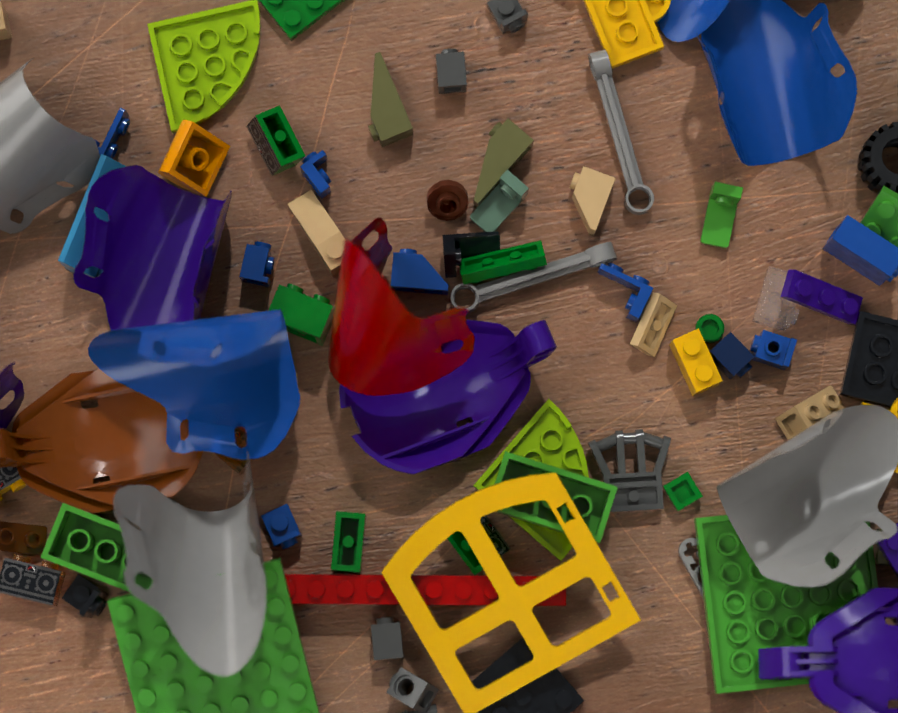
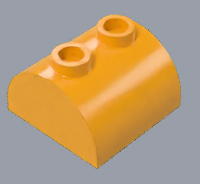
M182 120L158 173L165 179L188 191L207 197L230 146L195 122Z

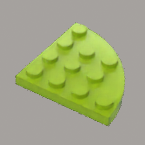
M258 0L245 1L147 24L172 134L177 133L182 120H189L200 124L215 115L229 103L243 86L251 72L259 47L261 22Z
M548 399L473 487L480 490L495 484L505 451L589 478L582 445L569 420ZM509 517L560 562L572 548V544L566 534Z

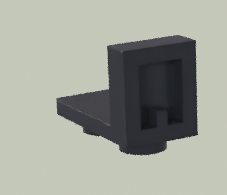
M499 232L442 235L445 278L457 277L456 266H462L461 259L500 250Z
M78 574L62 599L78 609V614L82 617L92 618L94 615L99 616L107 605L105 598L108 593Z

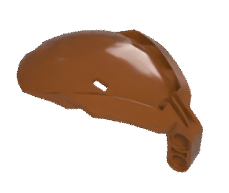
M99 368L93 371L69 374L17 415L13 422L12 432L0 428V468L17 467L22 481L30 488L57 501L92 514L115 511L113 504L114 496L118 489L127 485H150L167 496V498L174 497L195 474L204 451H192L185 454L173 452L166 443L167 412L165 407L159 402L117 382ZM97 399V407L85 409L82 407V401ZM188 419L183 420L180 425V436L183 441L187 439L189 434ZM110 477V481L94 484L96 478Z

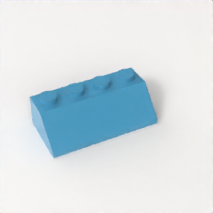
M103 154L99 158L58 259L67 271L73 273L83 252L85 241V207L91 186L99 177L107 172L127 167ZM97 207L94 208L97 218L106 222L109 221L106 211ZM91 266L84 271V274L95 278L103 270Z

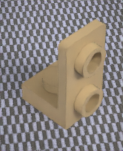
M828 386L776 417L775 420L786 438L790 440L831 413L844 409L845 406L833 387Z

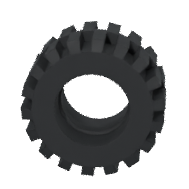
M892 122L890 126H887V124L881 126L878 131H875L868 138L859 153L858 159H861V162L858 164V170H863V174L860 177L863 182L868 180L870 184L867 187L871 191L874 188L879 190L877 195L883 186L898 193V174L888 170L882 160L883 149L887 147L898 148V122Z

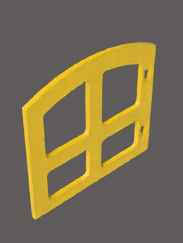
M556 472L506 480L480 489L454 502L417 529L395 552L381 572L463 713L479 712L641 621ZM545 500L567 535L576 554L573 558L527 584L520 586L509 572L480 519L484 515L504 508ZM564 503L574 518L567 522L563 521L557 510ZM460 531L476 555L499 598L447 629H442L414 584L411 574L438 545L454 532ZM585 577L591 578L611 612L610 616L559 645L551 644L532 611L533 607ZM609 582L612 583L619 596L611 601L602 588ZM507 621H513L533 653V659L483 688H476L455 653L456 650Z

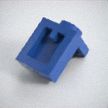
M323 150L318 154L314 151L302 160L303 164L300 166L301 173L321 199L331 193L330 186L328 185L331 183L330 178L322 168L317 170L319 166L327 161V155Z
M288 504L261 515L274 547L281 546L282 550L298 543L297 538L302 536Z

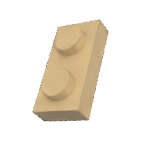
M652 292L630 345L646 355L655 357L677 305L663 295Z

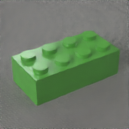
M505 451L495 484L528 475L556 472L597 544L601 543L618 488L617 486ZM545 500L523 503L495 511L565 534ZM565 503L557 508L564 522L574 519Z
M62 503L40 558L130 592L125 582L124 572L127 565V554L119 524ZM142 572L137 573L135 583L145 590L151 587L153 579Z

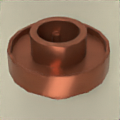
M443 180L435 183L428 190L426 197L427 207L431 215L444 221L455 220L461 217L467 211L469 204L466 189L463 185L453 180Z

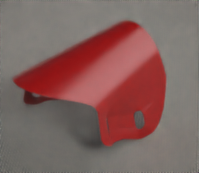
M380 217L374 219L351 242L344 240L328 352V365L333 377L347 389L370 396L406 393L431 384L464 364L472 355L475 343L474 334L466 322V315L469 312L467 308L456 307L427 318H418L413 316L397 298L381 275L387 258L392 251V246L387 237V225ZM371 231L378 232L377 242L369 250H365L362 246L363 240ZM458 339L463 341V345L458 351L450 353L441 352L442 344Z

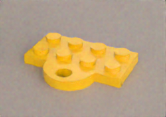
M583 0L603 50L607 51L612 69L664 49V44L655 23L665 16L671 0Z

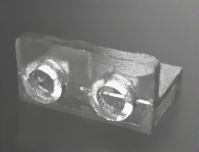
M771 266L767 268L753 322L786 331L790 325L796 324L800 309L795 308L796 303L781 297L788 271Z

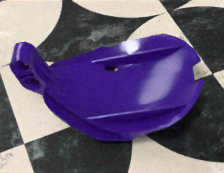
M466 319L467 325L475 338L474 351L470 358L446 376L411 392L370 396L351 391L340 384V409L350 407L360 431L359 434L352 436L364 452L382 465L412 475L457 461L488 448L526 397L531 384V374L528 368L549 357L557 348L546 320L535 322L523 328L515 337L507 327L501 324ZM458 339L442 344V352L458 351L461 349L463 341ZM466 418L472 420L471 423H466V425L461 427L456 425L457 422Z
M872 588L817 622L811 629L808 637V646L758 649L759 679L809 678L812 694L818 701L837 713H898V708L887 707L889 700H898V625H887L885 623V619H897L898 621V588Z

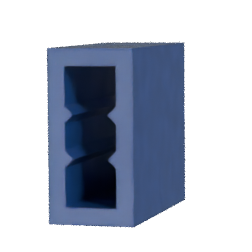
M849 215L838 224L822 248L878 286L882 285L886 280L891 282L894 277L898 276V247Z

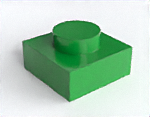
M688 472L662 487L677 512L703 497Z

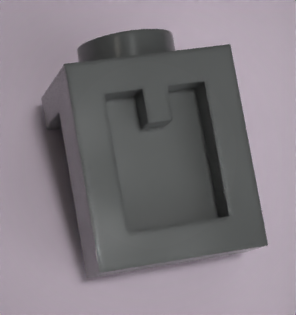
M490 0L487 2L486 6L502 34L508 31L511 33L517 32L526 25L528 13L526 9H522L518 0Z

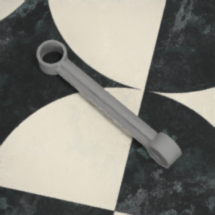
M605 49L589 53L590 69L598 86L628 190L624 197L625 207L634 215L645 214L653 205L654 195L649 187L643 185L613 81L609 56ZM642 190L648 195L649 203L645 209H636L630 204L628 198L632 192Z
M612 242L598 244L584 252L549 262L547 265L534 270H524L477 286L469 283L464 285L463 283L458 284L451 292V303L454 308L459 307L454 302L456 292L460 289H469L475 295V302L467 308L469 310L468 313H471L478 307L480 302L589 267L594 268L601 266V264H608L615 261L617 256Z

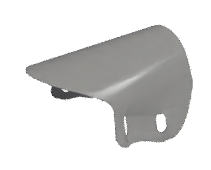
M31 60L0 83V230L9 234L23 231L31 224L38 213L60 199L89 185L100 158L96 141L92 137L85 136L59 123L34 98L23 76V70ZM65 181L74 185V187H63L58 185L57 182ZM13 209L23 212L24 217L20 224L10 220Z
M858 405L844 408L826 416L718 484L717 491L724 510L746 551L763 576L777 582L798 587L826 585L845 573L856 559L873 544L889 539L896 534L897 525L879 512L878 503L898 464V419L893 413L881 406ZM865 522L875 523L883 531H875ZM829 552H832L840 560L838 567L835 569H831L825 563V557Z
M248 451L244 487L250 481V490L246 495L245 488V498L231 508L212 512L192 510L167 498V496L150 485H127L118 489L113 499L115 514L119 522L127 554V565L124 573L128 590L134 597L161 613L174 637L194 663L201 669L218 676L235 674L247 664L258 645L266 612V574ZM127 520H129V521L132 522L133 524L137 525L141 530H139V529L135 528L134 526H132L131 524H129V523L127 522ZM142 572L153 579L152 585L148 590L135 583L137 573Z

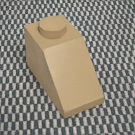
M583 166L581 174L575 172L569 188L574 190L572 200L588 234L594 236L615 178Z

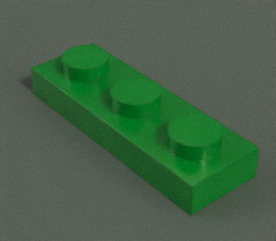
M540 240L461 259L462 266H459L464 285L479 283L485 279L498 276H508L519 271L534 270L547 265Z

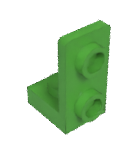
M714 182L710 190L700 239L702 244L728 248L736 208L741 199L743 187Z

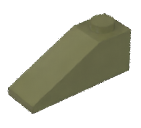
M381 52L375 53L370 115L372 124L368 126L373 141L379 140L383 148L412 136L413 127Z
M507 119L503 124L498 122L488 134L491 138L488 142L474 197L473 206L475 208L496 188L500 177L508 169L511 172L533 147L534 140L510 119Z

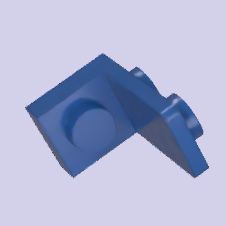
M121 107L102 146L99 147L100 143L96 141L100 156L103 154L113 159L118 150L116 143L120 134L124 135L130 125L129 115Z
M613 263L601 264L597 272L598 274L638 292L637 295L631 294L625 306V309L629 310L626 318L637 323L653 290V287L649 286L650 282L638 275H634L632 278L624 274V270Z

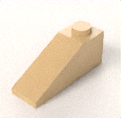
M310 190L287 205L329 272L334 276L340 272L345 238L314 192Z

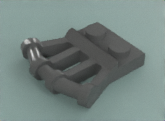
M636 429L634 433H623L622 430H619L597 442L595 440L588 442L589 448L602 472L603 482L618 487L610 512L664 509L661 471L671 437L664 436L661 438L643 432V429ZM636 444L638 473H626L624 445ZM644 444L659 449L653 472H646ZM616 446L618 474L610 473L601 453Z

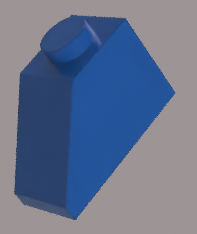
M400 249V253L393 252L391 289L393 291L448 295V284L422 254H417V250Z

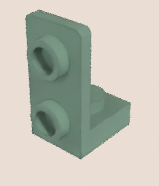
M507 169L500 177L499 184L470 215V219L484 232H494L525 199L529 188Z

